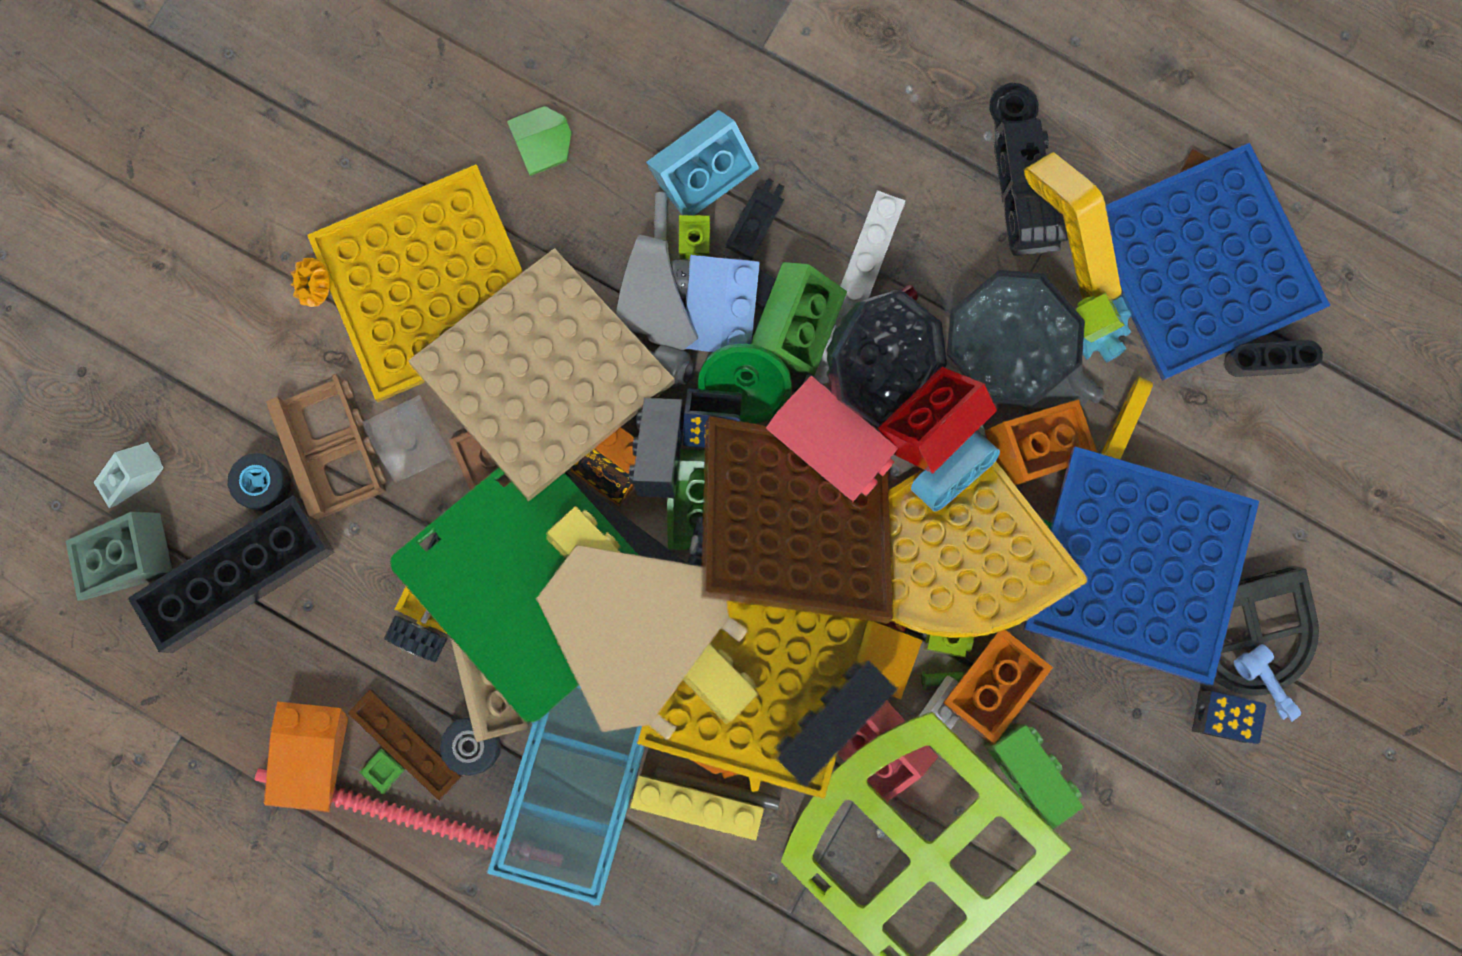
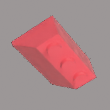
M886 701L837 754L846 761L858 749L880 734L905 722L904 718ZM928 745L923 746L887 764L868 777L867 781L888 802L920 779L938 756Z

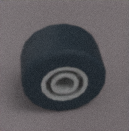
M470 717L457 720L448 726L441 738L440 744L442 760L447 767L457 774L466 776L483 773L492 767L498 759L501 749L499 736L476 742Z

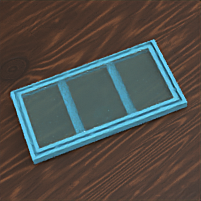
M580 685L541 720L533 723L487 874L589 902L593 906L600 905L645 746L637 744L642 726L602 732Z

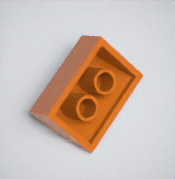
M999 631L944 700L943 704L988 743L995 744L1053 667L1008 631Z

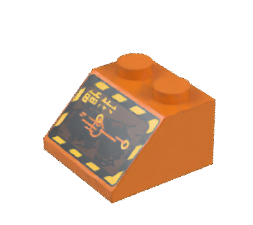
M620 427L574 464L570 471L620 507L634 488V484L629 483L630 465H635L636 456H633L634 437Z

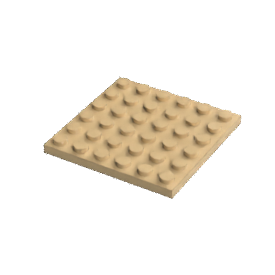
M555 248L408 360L411 367L528 501L634 417L638 410H642L644 398H657L675 383L672 375Z

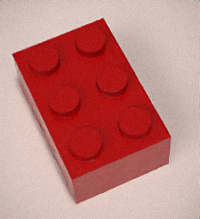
M941 367L878 429L885 438L898 448L893 455L933 474L985 424L997 409L984 383Z

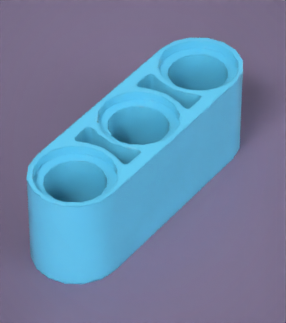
M976 431L933 474L924 470L913 482L911 490L933 511H939L990 468L998 459L1000 451L980 432Z

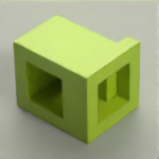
M679 215V259L690 260V255L710 257V216ZM689 236L700 237L697 242H691L688 238Z

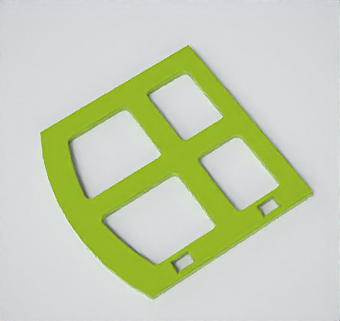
M930 712L905 721L880 734L858 749L831 774L825 799L813 796L789 838L781 863L874 956H888L883 950L889 945L900 956H911L883 928V924L926 883L934 882L966 913L967 917L926 956H958L1071 850V846L937 715ZM926 745L931 746L979 794V797L933 841L925 840L867 781L868 777L887 764ZM845 800L853 801L911 861L866 905H860L813 858L814 851L822 834ZM1002 816L1036 849V853L990 896L985 897L951 865L950 861L992 820ZM817 873L830 885L825 893L811 880Z

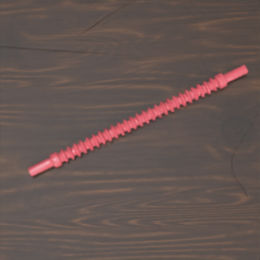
M259 768L256 772L255 780L266 783L267 770ZM336 786L334 787L332 802L335 803L337 808L340 805H344L345 810L351 807L354 813L358 810H361L362 815L369 812L372 818L375 815H379L380 820L386 817L389 823L393 820H396L397 825L404 822L407 828L410 825H414L415 830L421 827L424 833L427 830H431L432 835L439 832L442 838L445 835H449L450 840L456 837L459 843L462 840H466L467 845L474 842L475 847L478 848L480 845H484L485 850L491 847L494 852L499 833L495 836L492 830L485 833L484 828L478 831L475 830L476 827L474 825L471 828H468L466 823L460 826L457 820L453 823L449 822V818L442 821L439 815L436 818H433L431 813L425 816L422 810L418 813H415L414 808L407 811L404 805L401 808H398L396 803L390 806L387 800L380 803L379 798L372 801L369 795L363 798L361 793L355 796L352 790L345 793L344 788L337 791ZM519 838L511 841L508 851L512 858L518 855L519 860L529 862L532 859L560 868L565 857L563 854L535 847L534 842L524 840L521 843Z

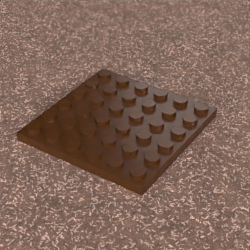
M709 416L705 428L701 597L889 623L893 619L888 471L884 476H881L879 473L876 474L874 478L878 483L867 496L860 493L854 501H851L766 429L767 426Z

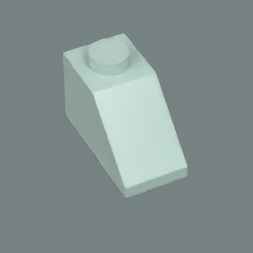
M147 442L115 452L94 481V484L107 506L111 508L152 484L163 470L160 457Z

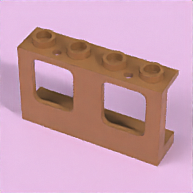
M337 374L332 375L333 381L288 399L282 400L275 397L266 401L309 517L316 520L386 492L383 483L387 482V477L382 466H376L373 454H376V448L370 436L365 437L362 426L366 425L364 417L359 408H354L351 398L355 397L352 386L348 380L344 381ZM339 395L351 426L322 439L314 440L303 413L304 409ZM361 451L372 483L345 495L335 496L325 472L326 464Z

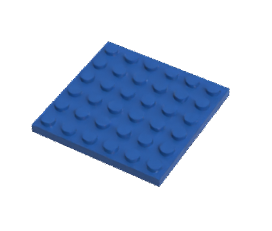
M1250 143L1105 205L1122 290L1121 296L1131 313V318L1162 381L1331 306Z
M1079 447L1072 448L1050 531L1086 575L1087 583L1025 620L1023 629L1206 685H1213L1259 501Z

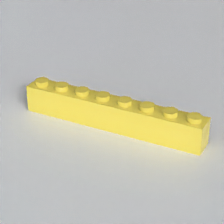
M576 506L547 532V540L565 559L568 558L577 545L621 553L618 550L620 548L619 543L609 533L603 535L595 527L598 524L595 518L586 510L581 512ZM708 644L683 680L727 725L758 695L754 690L756 684L744 672L739 674L731 666L733 664L732 659L722 649L716 651Z

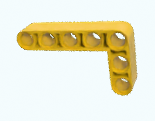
M1051 152L1024 170L1026 180L1037 194L1063 214L1081 297L1085 299L1095 296L1096 298L1106 293L1114 300L1122 294L1104 198L1100 190L1090 180L1057 154Z

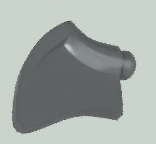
M1081 365L1033 406H1020L1024 408L1048 409L1079 399L1083 409L1088 400H1091L1093 403H1099L1104 395V389L1098 387L1096 382L1084 375ZM1054 374L1045 375L1044 380H1050ZM1030 388L1026 393L1029 395L1033 394L1036 389Z

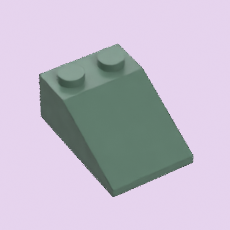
M129 512L66 540L77 601L152 582L172 571L160 513Z

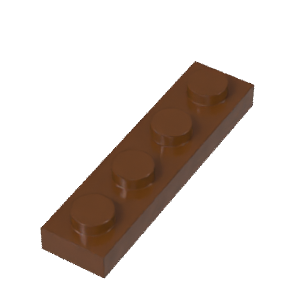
M369 690L347 713L438 801L442 800L463 777L449 769L442 760V756L373 690Z

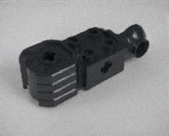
M1021 83L1001 85L990 98L989 110L994 120V151L1001 198L1005 209L1009 248L1014 256L1060 251L1061 242L1068 240L1063 214L1031 188L1024 174V170L1046 156V149H1048L1049 145L1048 133L1042 129L1041 120L1036 118L1039 112V102L1036 94L1029 87ZM1013 105L1017 107L1019 113L1009 112L1006 106Z

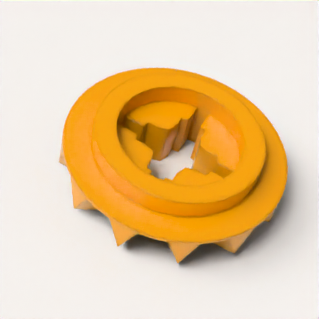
M303 258L302 261L295 262L296 270L290 272L294 278L293 283L290 284L295 288L293 297L299 299L300 305L317 307L328 296L330 286L329 275L323 263L318 259Z

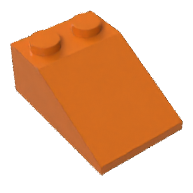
M1079 399L1005 421L985 430L987 439L1000 451L996 462L1015 486L1067 469L1072 448L1074 447L1098 453Z
M277 701L270 732L264 798L265 806L330 812L348 723V717L341 708Z

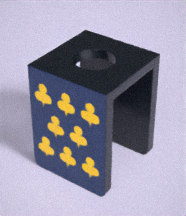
M688 388L684 413L683 446L705 447V428L709 416L740 421L742 394L739 392Z
M1199 691L1192 732L1242 743L1259 744L1266 704L1213 691Z

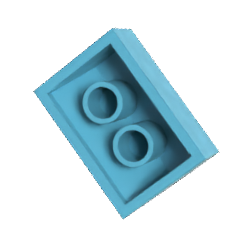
M720 110L646 162L659 186L667 193L668 198L682 215H696L759 169L735 121Z

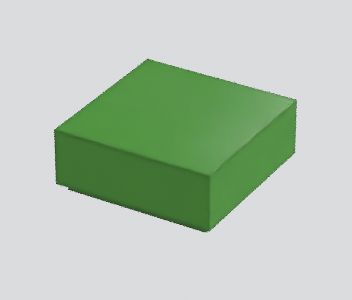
M381 748L359 773L384 794L406 769L384 748Z

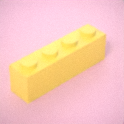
M643 774L638 776L630 807L755 841L764 811L763 806Z

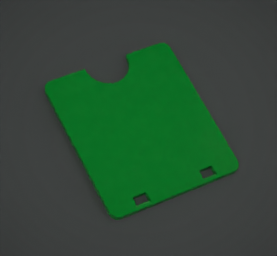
M497 468L395 552L390 559V567L394 574L525 722L535 723L541 720L579 686L537 600V597L566 560L547 540V532L576 506L581 512L586 510L595 518L598 523L595 527L603 535L609 533L619 543L620 548L618 550L621 553L639 555L565 473L528 501L512 481L503 488L497 480L505 473L500 468ZM436 532L441 540L426 552L419 544Z

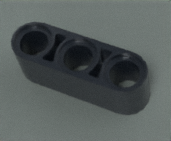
M1311 340L1247 343L1228 353L1224 359V366L1226 371L1235 377L1300 374L1317 366L1323 359V351L1318 343ZM1299 351H1303L1308 356V363L1300 359ZM1268 353L1275 354L1278 359L1277 365L1270 362ZM1238 354L1243 355L1247 359V367L1242 366L1238 362Z

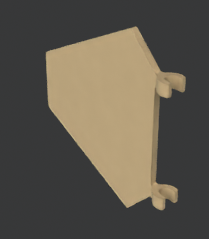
M577 545L537 597L602 732L650 725L666 739H669L676 727L658 715V712L719 629H724L739 642L748 631L728 617L725 600L701 597L702 567Z

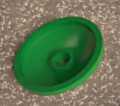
M732 344L716 350L704 361L699 373L698 388L702 390L741 393L740 422L757 424L772 419L790 399L792 379L784 362L773 352L752 344Z

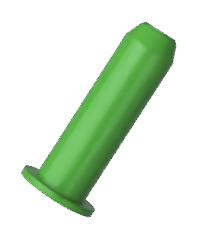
M922 671L921 682L923 690L931 686H940L947 675L959 682L965 675V672L925 674V671Z

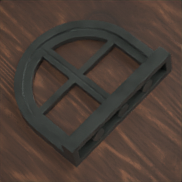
M1294 565L1239 580L1233 608L1242 605L1249 639L1223 645L1221 652L1222 654L1251 646L1253 651L1260 644L1264 645V642L1299 633L1298 645L1293 656L1285 666L1273 673L1283 689L1293 684L1307 670L1314 658L1319 639L1318 618L1306 568ZM1292 592L1299 625L1262 635L1254 602ZM1218 663L1214 681L1219 685L1243 695L1261 696L1271 694L1260 675H1258L1259 678L1249 681L1230 673Z

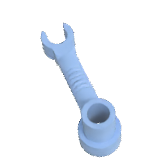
M1260 644L1250 653L1245 652L1235 659V668L1246 680L1252 681L1260 675L1275 700L1276 710L1283 720L1289 717L1290 721L1293 722L1301 715L1300 709L1286 695L1268 665L1274 659L1268 647Z

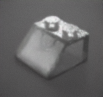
M420 395L362 422L376 453L395 483L452 457L427 402Z

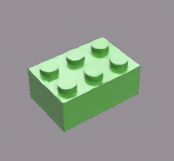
M783 262L751 344L773 352L784 362L789 372L815 376L847 291L809 264Z
M1014 723L1003 732L995 744L987 742L984 746L1017 794L1054 829L1084 808L1079 801L1082 795L1072 781L1067 782L1062 777L1060 771L1063 768L1052 753L1048 755L1043 750L1041 744L1044 741L1033 726L1028 728L1027 725Z

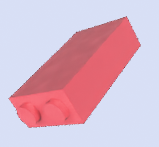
M810 376L781 407L766 427L769 432L851 501H854L860 493L867 496L878 483L874 478L876 474L879 473L881 476H884L895 463L891 456L898 448L857 413L838 401L813 376Z

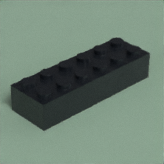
M292 496L128 597V600L157 650L161 653H174L329 557L335 551L317 521L309 517L303 500Z

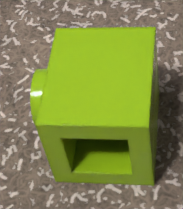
M1106 293L1096 298L1095 296H1090L1083 299L1077 304L1078 307L1075 309L1085 320L1084 338L1091 343L1125 326L1112 298Z
M926 634L924 650L965 657L966 651L970 652L972 649L974 637H942Z

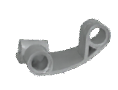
M639 235L623 278L616 316L630 331L648 335V340L651 342L684 350L696 341L698 336L678 292L670 263L668 242Z

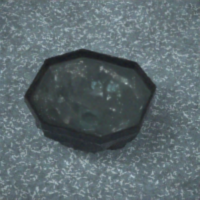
M998 270L950 310L947 356L964 376L984 383L993 403L1033 406L1082 365L1085 320L1044 273Z

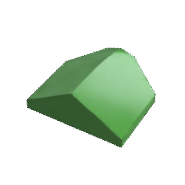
M543 106L507 121L529 176L568 161L571 130L565 116Z

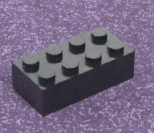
M858 661L854 662L842 675L845 679L839 688L831 686L819 699L823 705L816 712L813 710L806 712L796 723L800 729L792 737L787 733L774 746L778 751L774 758L804 787L819 774L898 690L870 661H865L861 664Z

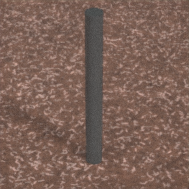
M657 766L654 778L775 810H778L780 797L757 791L752 792L750 789Z

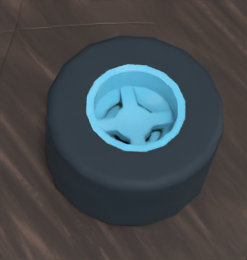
M251 453L241 457L233 464L228 473L227 485L230 495L238 504L254 511H268L285 501L290 491L291 479L288 470L280 461L262 453Z

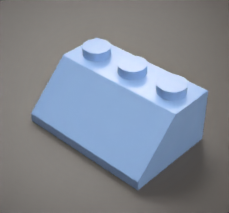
M690 255L685 310L698 339L686 349L715 352L722 347L732 344H751L759 262Z

